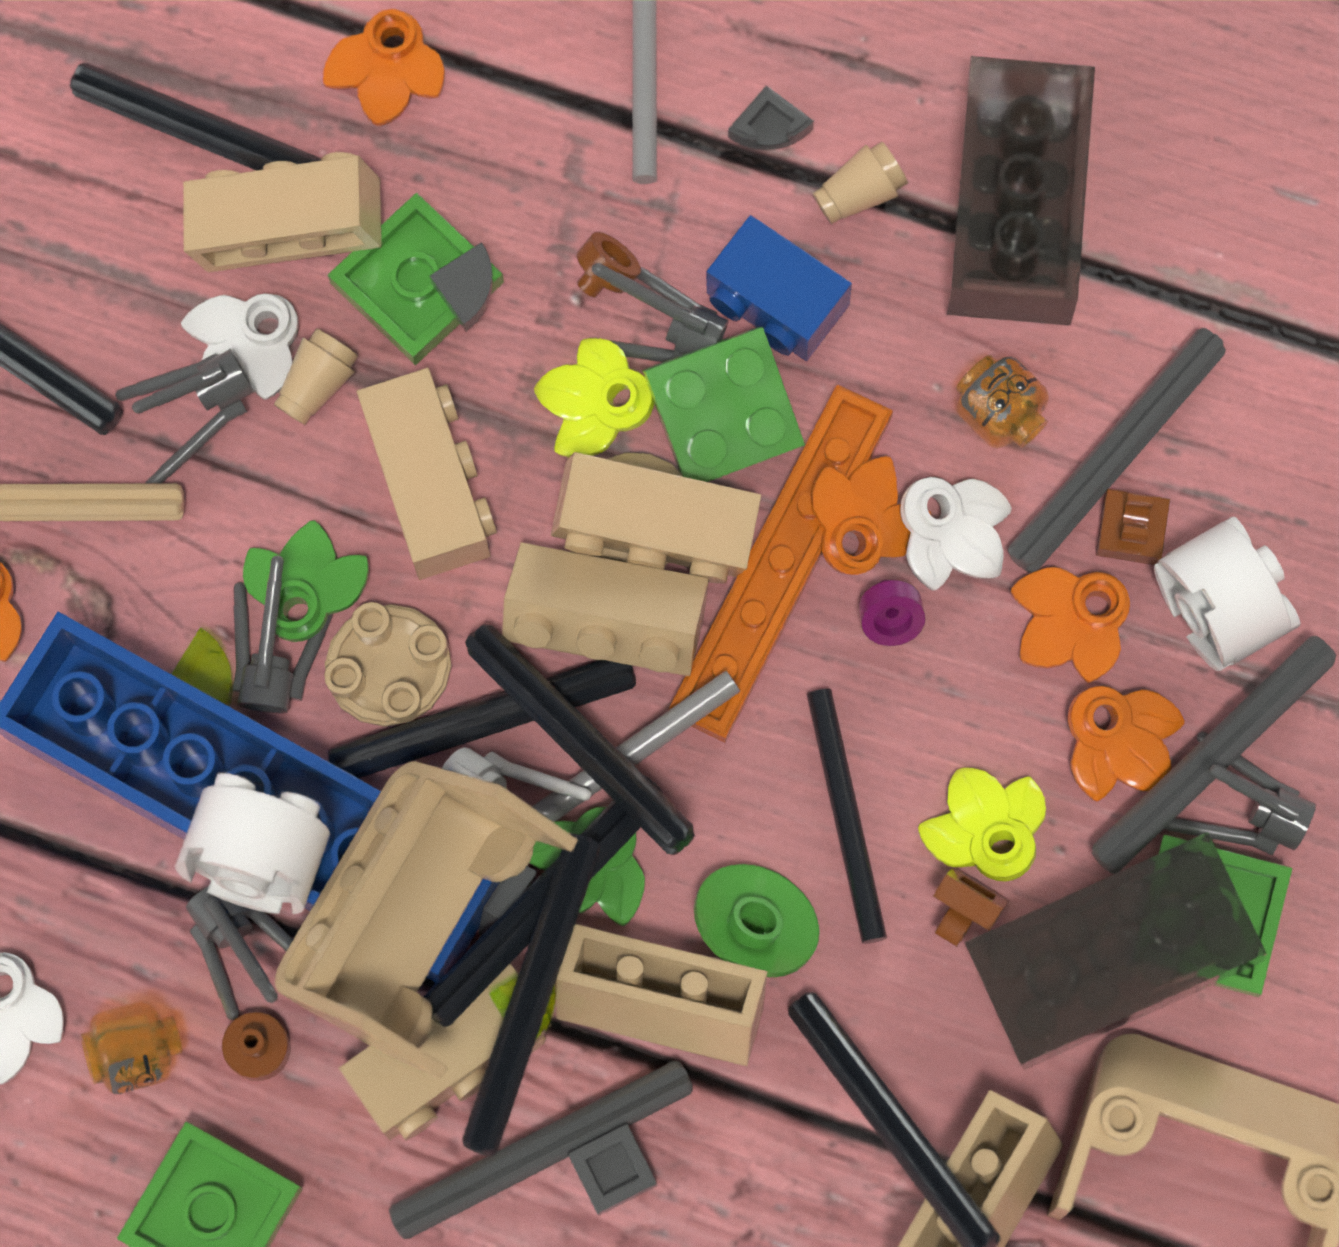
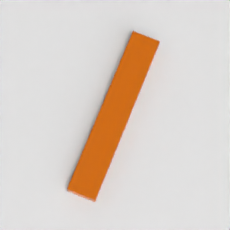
M838 384L836 385L750 551L747 569L737 576L694 659L690 676H685L668 711L724 671L728 672L741 692L691 727L726 743L823 554L821 539L824 528L817 520L811 503L812 489L819 473L824 467L829 466L849 478L850 474L858 466L871 460L892 419L893 410Z

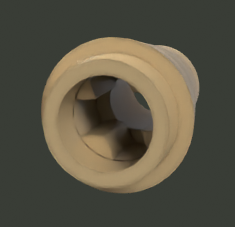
M880 142L871 149L867 145L861 148L820 189L812 194L828 221L833 224L841 218L845 219L897 198V190L908 184V181L888 147L883 142Z
M316 328L309 340L302 338L279 392L280 396L274 405L298 422L306 425L310 417L355 373L351 366L358 355L330 335Z

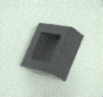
M628 1124L568 1153L598 1216L658 1186Z

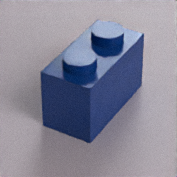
M752 215L746 219L706 271L709 300L721 314L733 321H739L742 317L755 327H763L772 349L785 356H789L793 352L806 362L850 306L852 289L850 281Z

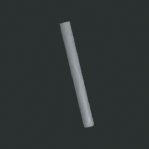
M632 0L633 181L638 184H651L657 181L656 0Z
M724 671L617 746L616 749L635 766L741 691L728 672ZM584 770L569 780L572 784L589 789L591 796L602 789ZM552 792L533 805L532 808L553 822L584 801Z

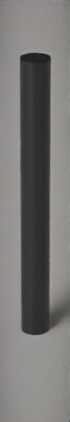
M831 689L816 690L808 693L807 699L862 944L875 943L887 939V934Z

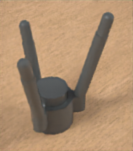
M595 263L592 266V272L596 276L673 318L666 341L675 344L674 350L609 340L621 348L626 357L665 362L723 339L729 320L718 316V312L698 304L645 268L641 267V273L637 278L651 287L652 290L601 263Z
M231 349L220 355L215 353L198 363L117 390L115 396L119 401L155 392L133 403L132 410L137 414L166 404L194 391L207 411L217 405L220 408V411L160 466L145 484L163 483L229 421L247 412L241 399L254 393V390Z
M276 555L271 559L269 580L267 582L259 653L252 654L251 663L246 587L242 582H238L233 588L236 672L232 690L239 692L237 705L240 707L267 713L284 714L288 712L290 699L302 701L305 680L326 635L325 633L333 614L328 615L321 631L307 640L294 672H289L290 661L282 657L273 656L284 564L283 558Z
M1204 731L1197 734V741L1200 743L1208 733ZM1240 755L1230 766L1256 784L1238 774L1230 772L1220 765H1213L1209 772L1212 777L1256 801L1248 823L1259 827L1257 832L1175 818L1164 828L1172 832L1248 845L1273 855L1279 844L1292 850L1297 849L1310 826L1316 804L1300 797V791L1280 783Z
M208 886L197 893L186 906L187 912L196 924L189 932L202 951L227 1018L235 1020L239 1016V1011L214 943L220 949L231 946L268 1003H275L278 999V994L243 939L252 929V925L248 920L252 919L286 952L294 939L265 912L249 909L220 899L207 892Z

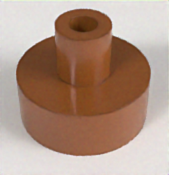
M594 232L577 252V260L585 271L577 281V285L586 295L593 298L597 297L603 288L615 293H624V291L592 272V266L595 263H601L633 281L641 273L640 264L632 252L617 239L602 232Z
M252 1012L241 1015L228 1026L222 1040L224 1059L228 1066L244 1079L251 1081L270 1079L282 1071L290 1057L291 1043L287 1031L275 1018L268 1014ZM257 1040V1045L250 1048V1044Z

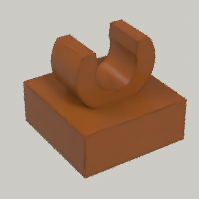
M1107 489L1104 498L1096 556L1150 565L1159 563L1158 560L1162 559L1170 499Z
M953 867L945 875L933 895L934 898L950 907L936 929L935 934L957 947L973 922L990 931L1009 900Z

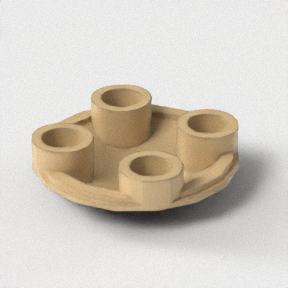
M375 602L365 603L354 611L352 618L343 624L331 640L325 661V683L340 708L360 722L384 727L408 723L430 710L446 689L452 666L448 642L436 623L416 609L392 604L383 606Z

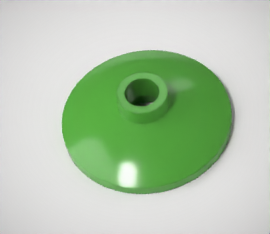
M748 864L726 866L710 874L696 894L694 918L698 931L707 946L723 961L767 971V977H781L801 969L810 960L817 948L819 924L811 903L797 886L772 870Z

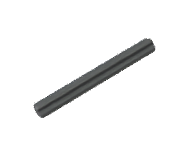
M1206 328L1196 330L1010 544L1008 553L1016 565L1029 573L1038 571L1104 495L1107 489L1111 487L1225 355L1224 342L1217 334H1213Z
M1315 635L1309 637L1093 845L1092 855L1096 861L1110 873H1119L1216 779L1209 772L1213 765H1220L1225 769L1229 767L1334 665L1337 656L1334 650L1320 637Z
M672 1061L506 1146L494 1156H487L393 1204L389 1208L390 1219L398 1235L403 1239H410L569 1157L568 1153L625 1124L630 1126L690 1095L693 1091L692 1082L684 1066L679 1061Z

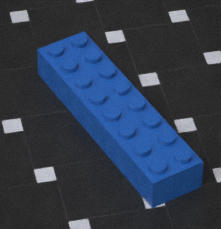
M59 611L55 614L0 702V734L5 739L185 840L202 791L207 787L214 786L217 775L221 773L242 777L255 785V791L280 799L282 793L289 792L315 801L320 806L316 818L328 828L330 836L304 907L309 911L313 908L381 793L380 790ZM482 879L428 972L427 978L437 983L464 955L479 929L483 907L500 882Z

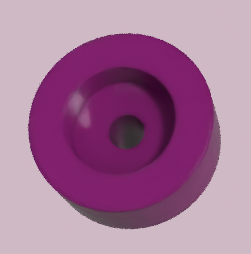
M897 580L881 581L869 588L859 602L863 632L871 641L879 645L898 646L905 644L917 637L925 625V612L921 595L915 587L906 582Z

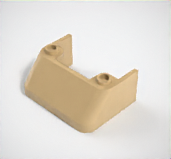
M409 762L400 767L383 787L282 958L275 976V987L279 993L386 1055L441 1079L448 1067L419 1049L426 1042L432 1030V1006L429 1000L418 994L417 991L482 879L501 882L509 877L520 874L532 858L533 846L536 841L572 852L578 839L501 785L420 762Z
M1138 1034L1118 1036L1104 1047L1097 1059L1047 1216L1061 1220L1071 1211L1091 1148L1113 1156L1132 1155L1148 1144L1160 1115L1288 1160L1281 1185L1282 1199L1290 1214L1297 1220L1312 1226L1306 1247L1338 1246V1104Z

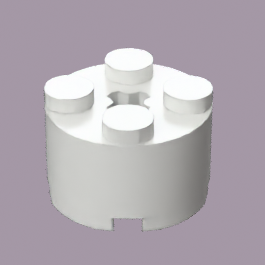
M1231 517L1174 549L1158 560L1159 563L1155 564L1156 580L1169 610L1174 618L1182 614L1184 620L1193 631V633L1186 636L1200 657L1216 671H1221L1229 665L1236 664L1298 628L1301 624L1295 608L1277 586L1278 582L1285 579L1284 571L1278 559L1265 545L1255 550L1247 531L1236 517Z
M226 773L218 774L214 786L207 787L202 791L175 864L176 871L190 883L195 872L210 879L211 882L207 892L236 905L261 912L279 914L283 902L291 903L293 914L301 913L304 910L330 836L328 828L316 818L320 809L319 804L305 796L289 792L282 793L280 799L255 791V785L242 777Z

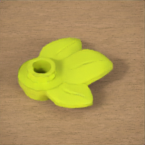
M600 338L582 339L578 347L577 365H563L551 369L542 376L534 387V393L540 403L555 416L564 419L556 438L554 451L558 455L570 458L574 452L591 456L604 452L612 444L619 431H629L640 427L649 419L654 408V401L645 377L641 373L629 368L627 358L621 348L609 340ZM624 389L630 390L629 401L621 407H614L613 400L615 396Z
M975 768L957 769L948 786V806L951 813L931 818L919 824L918 831L922 842L937 860L949 867L975 866L984 876L1002 882L1012 881L1021 877L1034 863L1036 844L1033 835L1046 817V803L1041 789L1031 777L1018 779L1004 789L996 778L983 770ZM1002 840H1009L1015 844L1013 849L1005 854H998L991 849L994 843Z

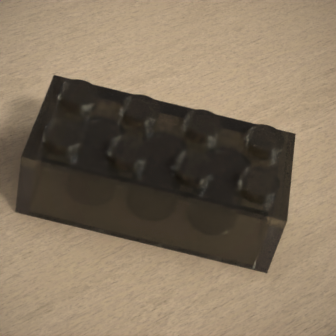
M971 56L965 90L946 315L1071 325L1079 293L1095 66Z
M1208 832L964 942L1023 1070L1210 987L1223 979L1264 962L1267 954Z

